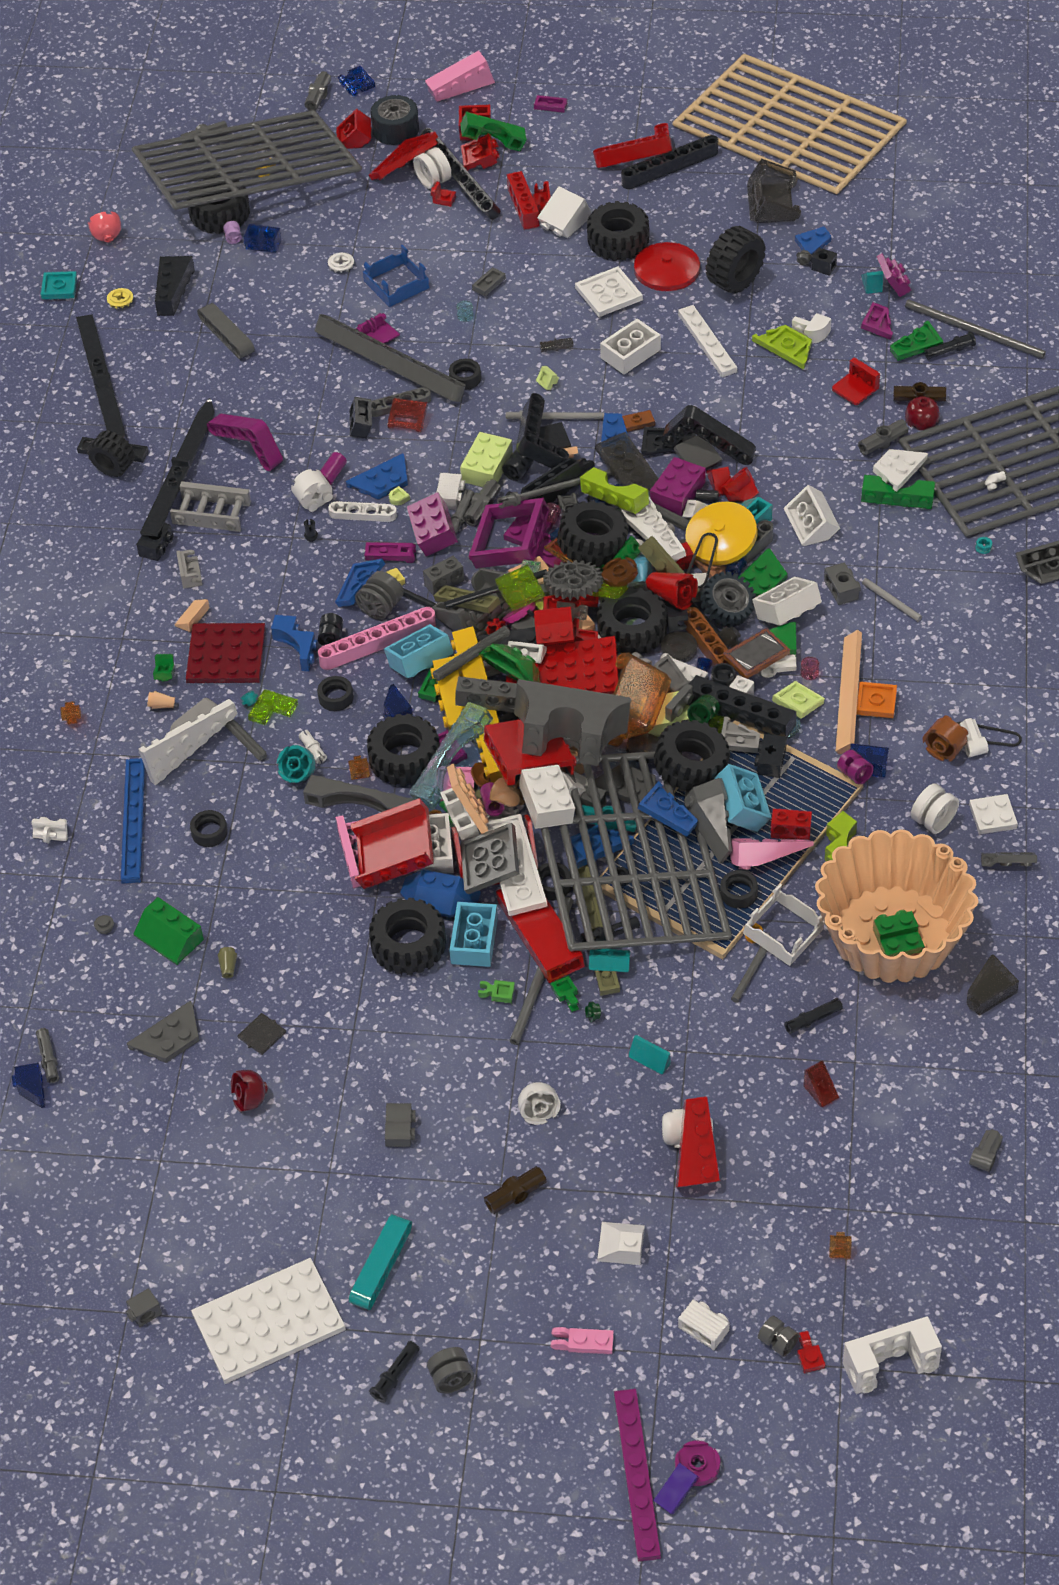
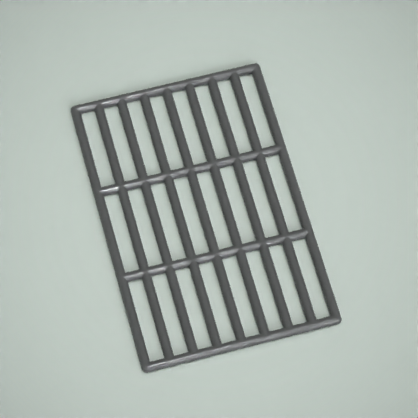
M315 110L132 147L133 153L174 210L346 175L362 170L361 165ZM313 117V118H310V119H305V120H300V121H295V122H290V123H285V124H280V125H275V126H270V127L261 128V127H264V126H269V125H274V124L289 122V121H293V120H298V119ZM317 123L319 124V125H314V126L299 128V129H295V130H290V131H285V132H280V133H275V134L266 135V134H268V133H273V132H278V131H283V130H288V129H293V128H298V127L313 125V124H317ZM254 129V130H251V131H246V132H241V133H236V134H231V135H226V136H221V137H216V138L201 140V139H205V138H209V137H214V136H219V135H224V134H229V133H234V132H239V131ZM322 130H324V132H319V133H314V134H309V135H304V136H299V137H294V138H290V139H285V140H280V141L272 142L273 140H278V139H283V138H288V137H293V136H297V135H302V134H307V133H312V132H317V131H322ZM258 135L260 136V137H255V138L240 140V141H236V142H231V143H226V144H221V145L206 147V146H209V145H214V144H219V143H224V142H229V141H234V140L249 138V137H253V136H258ZM327 137H329V139H324V140H319V141H314V142H309V143H304V144H300V145H295V146H290V147H285V148L277 149L278 147H283V146H288V145H293V144H297V143H302V142H307V141H312V140H317V139H322V138H327ZM195 141V142H191V143H186V144H181V145H176V146H172V147H167V148H162V149H157V150H152V151H147V152H142V153H141V151H145V150H150V149H155V148H160V147H165V146H170V145H175V144H180V143ZM263 142H265V144H260V145L245 147V148H241V149H236V150H231V151H226V152H221V153L212 154V153H214V152H219V151H224V150H229V149H234V148H239V147H244V146H248V145H253V144H258V143H263ZM335 144L334 146H329V147H324V148H320V149H315V150H310V151H305V152H300V153H295V154H290V155L283 156V154H288V153H293V152H298V151H303V150H308V149H312V148H317V147H322V146H327V145ZM194 148H200V149H196V150H191V151H186V152H181V153H177V154H172V155H167V156H162V157H157V158H152V159H147V160H146V158H150V157H155V156H160V155H165V154H170V153H175V152L190 150V149H194ZM268 149H270V151H265V152H261V153H256V154H251V155H246V156H241V157L226 159V160H222V161H217V160H219V159H224V158H229V157H234V156H239V155H244V154H249V153H254V152H258V151H263V150H268ZM341 151L340 153L288 163L289 161ZM199 155H205V156H201V157H197V158H192V159H187V160H182V161H177V162H172V163H167V164H162V165H157V166H152V167L150 166V165H155V164H160V163H165V162H170V161H175V160H180V159L195 157V156H199ZM274 156L276 157V158H271V159L256 161V162H252V163H247V164H242V165H237V166L222 168V167H225V166L240 164V163H244V162H249V161H254V160H259V159H264V158H269V157H274ZM347 158L346 160L294 170L295 168ZM210 162V163H207V164H202V165H197V166H192V167H187V168H183V169H178V170H173V171H168V172H163V173H158V174H156V172H161V171L176 169V168H180V167H185V166H190V165H195V164ZM279 163L282 164V165H277V166L262 168V169H258V170H253V171H248V172L233 174V175H229V176L227 175V174H231V173H236V172H240V171H245V170H250V169H255V168L270 166V165H274V164H279ZM352 165V167L299 177L301 175ZM210 169H216V170H213V171H208V172H203V173H198V174H193V175H188V176H184V177H179V178H174V179H169V180L161 181L162 179H167V178H172V177H176V176H181V175H186V174H191V173L206 171V170H210ZM285 170L287 171V172H283V173H278V174H273V175H269V176H264V177L249 179V180H245V181H240V182H235V183L232 182V181L247 179V178H251V177H256V176L271 174V173H275V172H280V171H285ZM221 176V177H219V178H214V179L204 180V181H200V182H195V183H190V184L175 186V187H171V188H166V187H168V186H173V185H178V184H182V183H187V182H192V181L207 179V178H211V177ZM291 177L293 178V179H289V180H285V181H280V182H275V183H270V184H266V185H261V186H256V187H251V188H246V189L238 190L239 188H243V187H248V186L263 184V183L272 182V181H277V180H282V179H287V178H291ZM226 183L225 185H220V186H216V187H211V188L196 190V191L187 192V193H182V194H177V195H171V194H174V193H179V192H184V191H189V190H194V189H198V188H203V187H208V186H213V185H218V184ZM229 190L232 191V192L222 193V194H218V195H213V196L198 198V199L189 200V201H184V202H179V203L176 202V201L191 199V198H195V197H200V196L215 194V193L224 192V191H229Z
M1059 386L899 439L903 449L912 452H924L972 436L975 440L974 442L927 457V460L918 469L926 481L935 482L932 478L933 476L987 458L992 463L935 482L934 493L965 537H970L1059 506V499L1036 507H1032L1029 503L1030 501L1059 492V484L1025 496L1020 491L1058 478L1059 470L1015 484L1012 478L1059 463V456L1008 473L1003 468L1059 449V437L1057 436L1059 435V427L1052 429L1049 425L1059 421V413L1046 418L1041 414L1042 412L1059 407V400L1038 407L1033 404V401L1058 394ZM1024 404L1029 409L977 427H973L971 424L973 421ZM1033 415L1037 419V421L983 439L979 435L981 432ZM960 425H964L967 429L911 448L908 444L909 442ZM1041 426L1046 431L992 450L987 446V444ZM1047 438H1051L1054 442L998 461L995 457L996 455ZM978 447L983 451V453L929 471L924 466ZM997 470L998 473L1004 471L1006 475V480L996 482V484L1005 481L1008 485L1006 488L953 506L949 502L950 499L986 488V480L945 494L940 489ZM1011 493L1017 498L960 517L957 511ZM1018 505H1022L1025 509L1024 511L968 529L965 524Z
M655 751L601 755L599 762L602 763L614 814H603L591 765L583 764L595 815L584 816L579 792L575 788L571 791L576 813L572 824L579 825L591 877H579L567 827L569 824L559 825L572 879H560L549 828H541L566 942L570 951L729 940L732 937L708 846L697 827H695V832L706 869H694L686 836L676 831L687 871H675L663 823L638 809L639 803L628 761L639 760L648 794L653 788V783L646 760L654 759ZM575 756V758H576V763H577V764H582V763H579L578 756ZM620 761L633 813H622L609 762ZM565 767L566 773L569 774L572 780L576 783L575 776L570 775L568 769ZM663 780L665 791L667 793L670 792L676 801L673 787L670 786L669 782ZM686 790L685 795L687 796L690 791ZM654 819L668 872H656L643 820ZM635 820L648 869L647 874H637L624 821ZM616 821L629 875H618L605 822ZM586 823L598 824L610 876L599 877ZM708 877L723 932L711 933L697 878ZM678 879H689L703 934H692ZM660 880H670L684 935L673 936L659 884ZM651 881L665 936L653 937L640 882ZM620 883H632L645 938L633 937ZM602 884L613 885L626 939L614 940L601 887ZM593 885L606 941L594 940L582 886ZM574 886L586 942L575 943L562 887Z

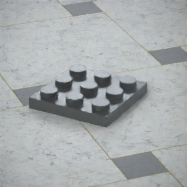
M512 823L461 842L464 891L467 894L520 874L516 829Z

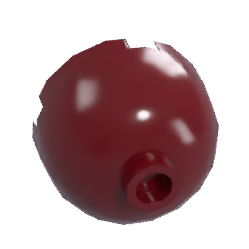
M922 396L916 397L908 403L905 411V421L908 426L912 427L913 425L917 427L916 430H926L935 427L936 423L939 422L940 411L935 400Z
M253 1070L236 1071L237 1073H233L231 1078V1093H235L237 1100H233L236 1109L241 1112L257 1108L261 1105L265 1094L268 1092L267 1083Z

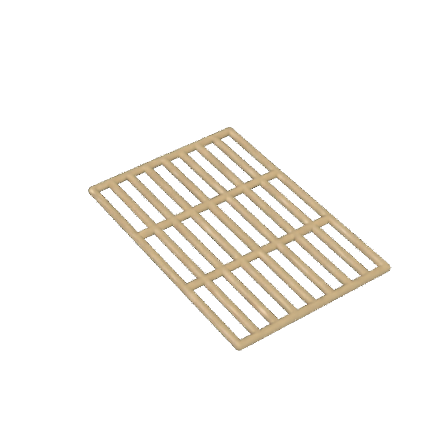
M743 54L682 112L672 124L674 127L700 138L710 135L681 123L686 119L730 137L731 139L728 142L718 138V145L831 193L839 194L907 123V120L772 64ZM744 61L750 62L791 80L787 83L745 66L742 63ZM736 69L778 85L782 89L780 91L736 74L734 71ZM728 77L774 97L772 99L766 98L725 80ZM799 82L839 98L843 102L839 104L797 87L795 84ZM720 85L765 105L761 108L716 88ZM790 90L832 107L835 111L832 113L786 93ZM713 94L757 113L754 116L708 98V96ZM783 99L825 116L827 119L822 121L777 101ZM702 102L748 122L744 125L699 105ZM851 103L898 123L893 126L847 106ZM774 107L819 127L815 130L771 112L769 109ZM693 111L699 112L740 130L734 133L691 115ZM844 112L890 132L886 135L839 116V114ZM764 115L808 133L810 136L805 138L760 118ZM837 121L879 138L881 141L876 143L831 123ZM757 124L802 144L797 147L756 130L752 126ZM827 129L873 149L869 152L822 132ZM747 132L788 149L793 153L787 155L743 135ZM820 138L859 154L864 158L858 160L814 140ZM739 141L785 161L779 164L734 144ZM810 146L856 165L854 169L848 168L805 149ZM799 155L805 156L848 175L845 178L799 160L797 157ZM792 163L839 184L834 187L788 166Z

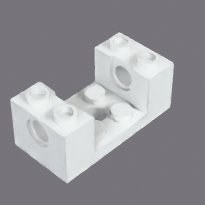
M927 1316L845 1342L843 1366L855 1393H869L877 1388L876 1374L879 1372L878 1363H881L886 1358L900 1357L908 1352L918 1374L924 1372L931 1373L939 1368L942 1346Z

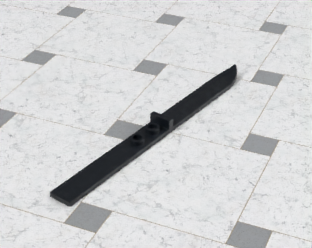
M93 315L76 317L106 431L115 432L125 439V430Z
M210 398L196 414L177 456L172 457V466L140 531L141 535L158 537L178 495L181 481L184 482L208 431L207 423L214 418V408Z

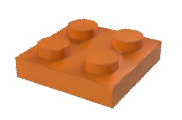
M860 682L856 715L894 718L897 685Z

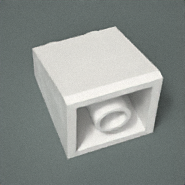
M558 186L537 218L543 229H550L557 236L568 238L588 221L592 211L584 198Z

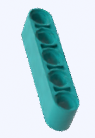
M393 1214L389 1216L350 1292L349 1303L371 1310L411 1232L412 1221Z

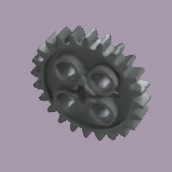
M567 560L566 564L560 562V565L554 564V568L549 567V571H545V575H543L546 592L550 591V595L555 594L556 598L562 596V599L569 597V600L575 597L579 600L580 596L586 598L587 594L592 596L593 592H598V589H601V584H603L600 568H596V565L591 566V562L584 564L583 560L580 563H577V560L573 563Z

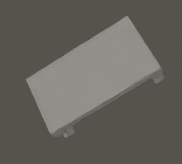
M176 551L183 589L201 586L202 579L198 557H187L188 555H194L195 551Z

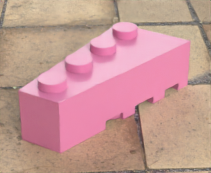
M480 51L471 54L425 80L428 90L436 102L495 83L488 63Z

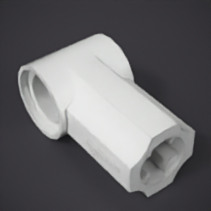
M787 655L763 669L760 673L763 677L769 678L775 676L777 672L796 671L795 655Z
M969 718L961 722L959 725L968 731L967 744L964 746L967 756L973 757L988 753L987 741L985 737L981 736L976 720Z

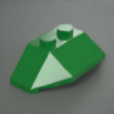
M491 644L479 653L487 664L516 682L520 679L540 683L539 670L535 665L536 661L529 655L526 657L522 655L523 653L516 647L512 649L504 644Z

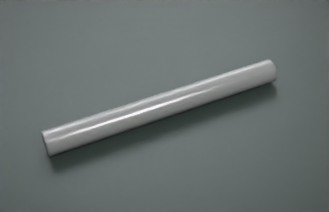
M865 578L862 584L917 622L921 620L922 616L869 579Z

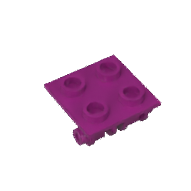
M379 313L374 318L371 317L364 323L357 325L356 330L384 344L400 336L385 321L386 315L384 313Z

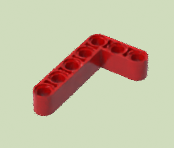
M668 123L654 126L655 135L593 150L596 167H607L670 152L672 150V140Z

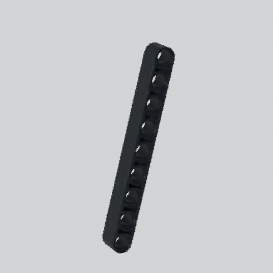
M426 128L421 132L420 135H424L434 131L431 128ZM438 136L435 139L437 144L430 149L436 147L444 153L450 164L451 175L481 211L491 220L498 218L501 213L500 208Z

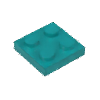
M44 272L41 299L75 298L77 272Z

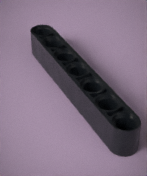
M708 135L672 149L670 152L659 154L622 169V187L624 189H633L716 156L718 154V137Z

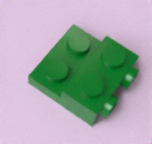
M899 910L895 915L887 916L882 914L874 919L873 931L882 952L886 956L894 957L900 952L911 955L922 952L925 948L918 932L919 926L912 911Z

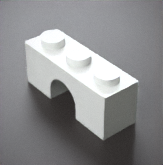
M450 788L440 792L461 842L479 836L477 826L453 789Z

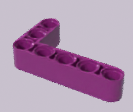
M219 414L207 423L209 432L214 436L250 441L262 467L266 471H271L283 462L280 450L267 424L263 420Z

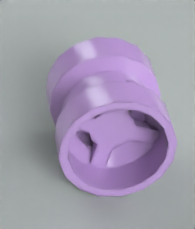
M235 221L227 222L224 225L226 241L230 244L240 242L242 236L239 224Z

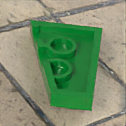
M927 320L922 327L915 328L913 333L903 336L891 344L890 351L896 360L899 361L924 353L925 349L940 345L944 341Z

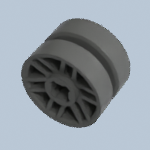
M460 1347L443 1349L434 1354L427 1362V1368L439 1393L447 1394L461 1390L470 1384L474 1378V1373L468 1363L465 1351Z

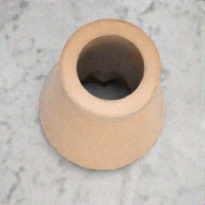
M157 691L149 692L147 707H152V709L174 708L175 697H170Z

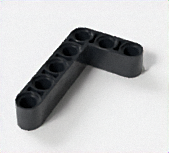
M532 393L523 407L516 450L521 455L552 469L568 459L569 454L565 449L539 437L545 399L540 394Z
M694 405L686 406L665 426L661 441L666 446H675L691 431L743 465H750L753 462L756 446L752 442Z

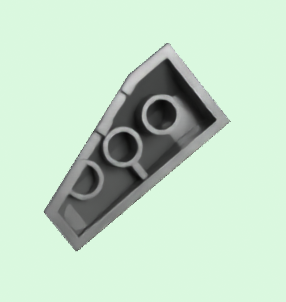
M717 778L692 788L684 799L687 810L698 819L697 829L719 863H723L732 852L730 829L726 826L729 812L725 810L724 801L727 800V793L722 778Z

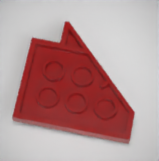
M434 131L404 140L368 176L371 180L383 179L388 173L403 167L414 157L425 153L426 150L437 144L435 139L438 138V135Z

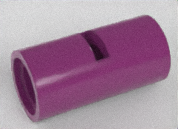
M333 452L320 471L330 485H332L344 468L347 460L341 453Z
M486 783L480 789L485 811L490 816H498L503 812L504 805L489 800L494 783Z

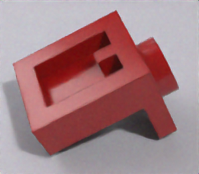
M436 182L435 186L431 188L430 195L432 196L433 204L452 206L456 198L455 191L441 189L440 182Z

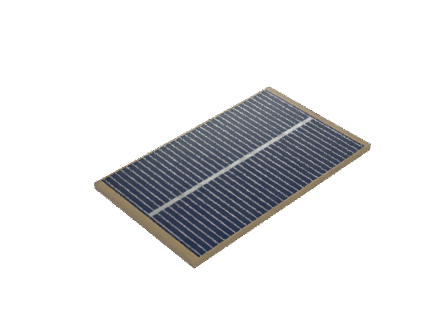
M736 720L733 722L736 725L742 724L749 730L760 733V741H763L765 733ZM787 745L780 778L758 775L771 817L773 808L812 812L810 841L814 842V846L759 866H751L749 870H744L751 873L757 880V899L749 907L741 909L732 908L723 902L732 934L731 939L692 943L723 960L744 935L745 924L751 919L749 917L756 908L761 909L774 895L772 891L779 884H782V887L825 836L827 823L848 808L863 789V784L858 785L842 772ZM730 750L728 764L757 773V767L754 766L756 755H760V752L751 753ZM677 787L674 790L676 802L686 808L684 803L685 792ZM649 819L644 826L656 872H668L654 819ZM772 819L758 832L731 824L726 820V826L730 829L731 839L752 838V840H759V842H762L764 839H774L781 842V839L771 838ZM663 824L675 871H687L676 830ZM694 828L686 837L694 869L705 870ZM637 833L634 836V844L630 845L637 874H647L648 869L639 834ZM708 846L720 890L721 880L724 875L730 871L743 869H739V866L732 864L730 855L723 863H719ZM622 850L614 859L616 868L624 867L628 869L624 851ZM608 867L600 877L610 876ZM708 877L697 878L711 933L723 932ZM678 879L692 934H703L689 879ZM660 880L659 884L671 930L677 935H684L670 880ZM651 881L640 882L648 918L662 926ZM628 883L626 886L621 887L625 905L639 913L632 883ZM735 883L730 885L727 890L731 894L741 896L749 893L751 888L743 883ZM602 884L603 894L616 901L613 885Z

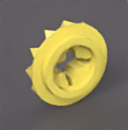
M125 288L115 289L107 295V302L110 304V307L115 306L116 309L119 307L124 308V306H129L133 302V293Z

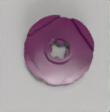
M700 1440L687 1442L675 1456V1468L681 1463L699 1476L693 1486H704L716 1480L720 1471V1456L715 1448L713 1449L708 1446V1443ZM695 1459H699L701 1463H704L700 1467L692 1465Z

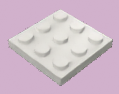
M619 266L575 283V289L598 317L643 300V295Z

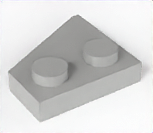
M724 717L722 735L725 737V741L728 742L729 750L758 753L760 733L749 730L742 724L736 725L730 722V718Z

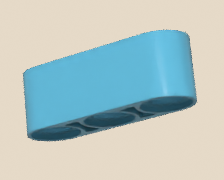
M639 555L634 559L638 567V575L633 581H646V578L652 572H655V567L644 555Z

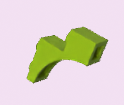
M844 811L827 823L826 836L832 843L825 848L824 860L826 862L833 860L832 853L836 848L848 846L849 841L856 834L857 821Z

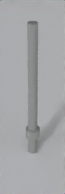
M523 410L519 412H506V419H519L521 421ZM543 412L542 419L604 420V413Z

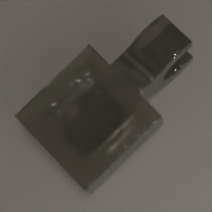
M557 601L556 608L571 606L572 621H574V618L580 620L587 619L588 606L580 605L575 608V603Z

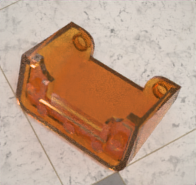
M622 653L618 655L615 665L618 669H623L612 695L631 698L628 731L620 735L624 740L646 734L654 728L671 684V678L665 672L630 653Z

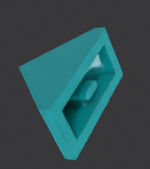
M883 271L868 272L861 275L866 294L883 291Z

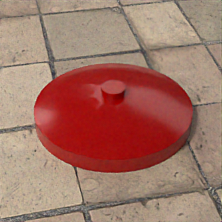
M674 242L652 244L641 250L634 261V273L638 281L644 286L658 291L683 289L692 284L700 272V260L697 254L691 248Z

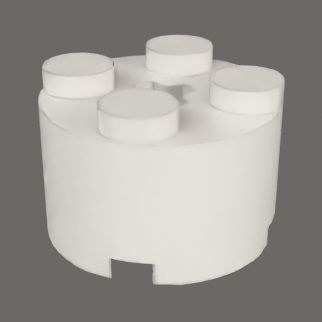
M308 469L301 472L294 479L295 484L291 487L293 494L300 504L310 512L316 511L318 507L331 501L333 498L332 486L321 471L317 469L316 471Z

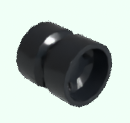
M515 449L502 466V471L510 480L520 481L526 471L532 466L534 460L521 455Z
M327 613L321 616L318 631L319 644L325 646L341 639L343 619L341 616L335 613Z
M727 663L715 665L711 671V680L729 687L735 679L736 672L734 667Z

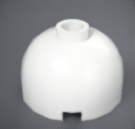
M531 1083L521 1091L518 1097L519 1111L525 1121L530 1124L539 1125L547 1123L545 1119L554 1118L560 1110L561 1102L556 1091L546 1083Z

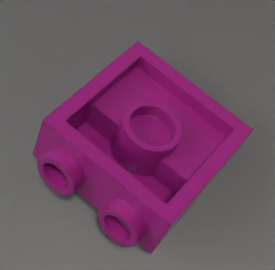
M883 253L876 256L887 281L899 297L912 291L909 285L911 281L907 274H904L906 270L902 263L898 264L895 259L891 261L889 257L885 258Z

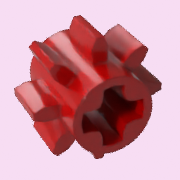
M494 618L493 622H487L488 626L485 631H487V634H492L501 627L506 626V621Z

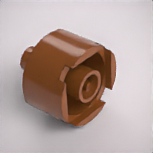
M945 715L943 718L937 719L924 734L923 743L926 742V750L934 758L940 761L945 759L952 761L967 744L968 731L953 721L951 717Z

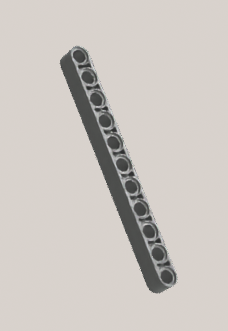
M319 314L314 330L318 334L449 400L461 402L466 386L464 383L328 315Z

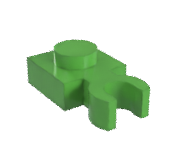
M495 980L494 985H491L487 981H480V988L486 990H478V997L487 998L491 996L492 1001L512 1003L515 982Z

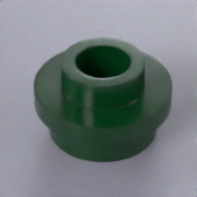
M593 1001L589 1002L588 1006L585 1007V1016L590 1022H595L601 1016L599 1003H594Z

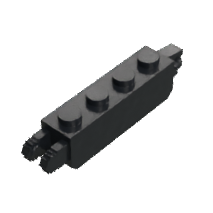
M568 458L524 486L520 493L579 478L595 467V463L592 460H586V458L578 460ZM573 487L530 499L544 498L546 504H549L556 500L557 495L566 494Z

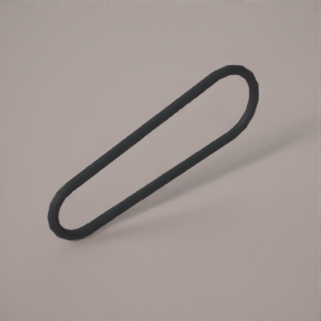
M705 533L701 536L695 553L693 555V558L691 560V563L686 572H690L703 538L708 535L713 536L715 538V543L710 563L708 566L706 578L704 583L698 586V589L705 586V584L708 581L716 546L718 543V538L713 533Z
M977 724L980 728L1014 734L1019 738V741L1014 744L987 741V744L1017 746L1022 741V737L1017 732Z

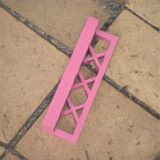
M338 816L336 817L337 829L353 888L361 887L355 880V876L359 875V864L356 863L358 851L352 848L353 843H357V836L350 835L347 831L351 829V823L354 822L345 823L344 817Z

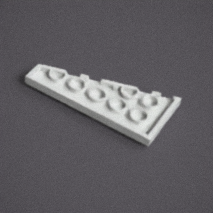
M228 699L212 708L209 714H201L197 716L196 721L192 723L188 721L168 732L165 738L153 740L151 742L152 745L145 748L142 746L138 750L150 781L157 785L160 781L164 780L171 771L178 768L186 758L190 757L194 751L205 744L210 737L219 732L229 721L233 720L237 715L235 704Z

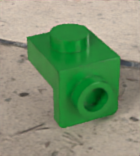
M156 654L155 669L153 671L154 680L168 681L172 679L175 672L173 654Z

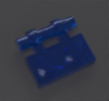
M361 65L348 70L346 76L342 74L338 76L340 84L346 87V91L353 96L358 94L357 89L364 92L376 87L375 81Z

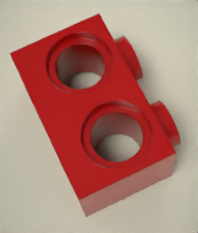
M773 808L771 838L810 840L812 812Z

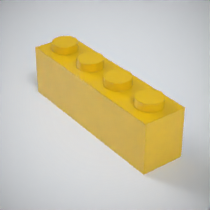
M455 657L434 660L433 668H430L432 679H435L433 677L435 670ZM458 669L442 680H436L437 684H434L436 695H440L441 698L438 701L440 711H444L445 714L442 717L444 727H448L451 734L472 729L468 707L455 705V692L459 676Z

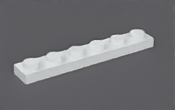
M694 305L679 309V317L720 376L725 377L737 373V366Z

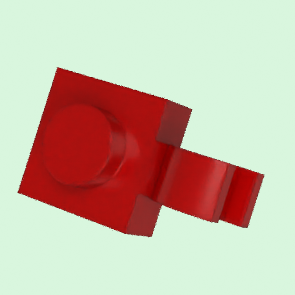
M808 1331L800 1332L799 1342L802 1349L797 1350V1355L803 1373L824 1369L825 1362L819 1345L812 1346Z

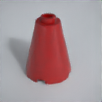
M652 572L646 578V585L650 591L681 610L687 609L692 605L690 601L692 597L696 598L698 591V581L690 573Z

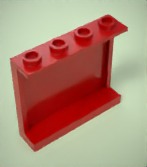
M521 719L484 725L483 741L507 786L515 785V775L521 774V770L559 765L560 768L566 767L570 775H574V767L577 764L576 758L571 754L569 745L565 743L564 738L551 739L547 743V749L541 756L522 753L524 723Z
M420 798L351 823V830L357 836L359 875L355 876V880L363 889L434 864L429 808Z

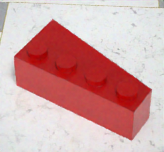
M705 1096L686 1099L683 1105L676 1187L718 1182L720 1178L708 1098Z

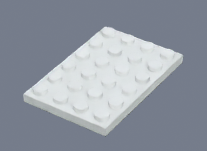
M311 1258L191 1310L225 1384L346 1330Z

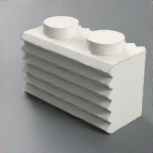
M440 473L437 492H439L447 504L448 510H457L458 503L462 499L461 491L465 489V480H462V474Z
M694 1299L678 1318L679 1329L690 1334V1336H693L712 1350H715L729 1332L730 1322H728L726 1316L721 1313L716 1314L712 1312L706 1303H698Z

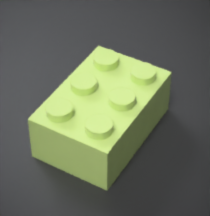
M479 432L460 466L462 480H465V483L484 487L486 482L491 479L496 480L498 483L503 474L502 466L513 453L512 439Z

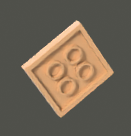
M451 764L447 767L451 787L481 834L488 831L487 823L489 822L486 817L487 813L484 810V804L480 798H476L472 785L470 783L467 784L461 768L457 769L454 764Z

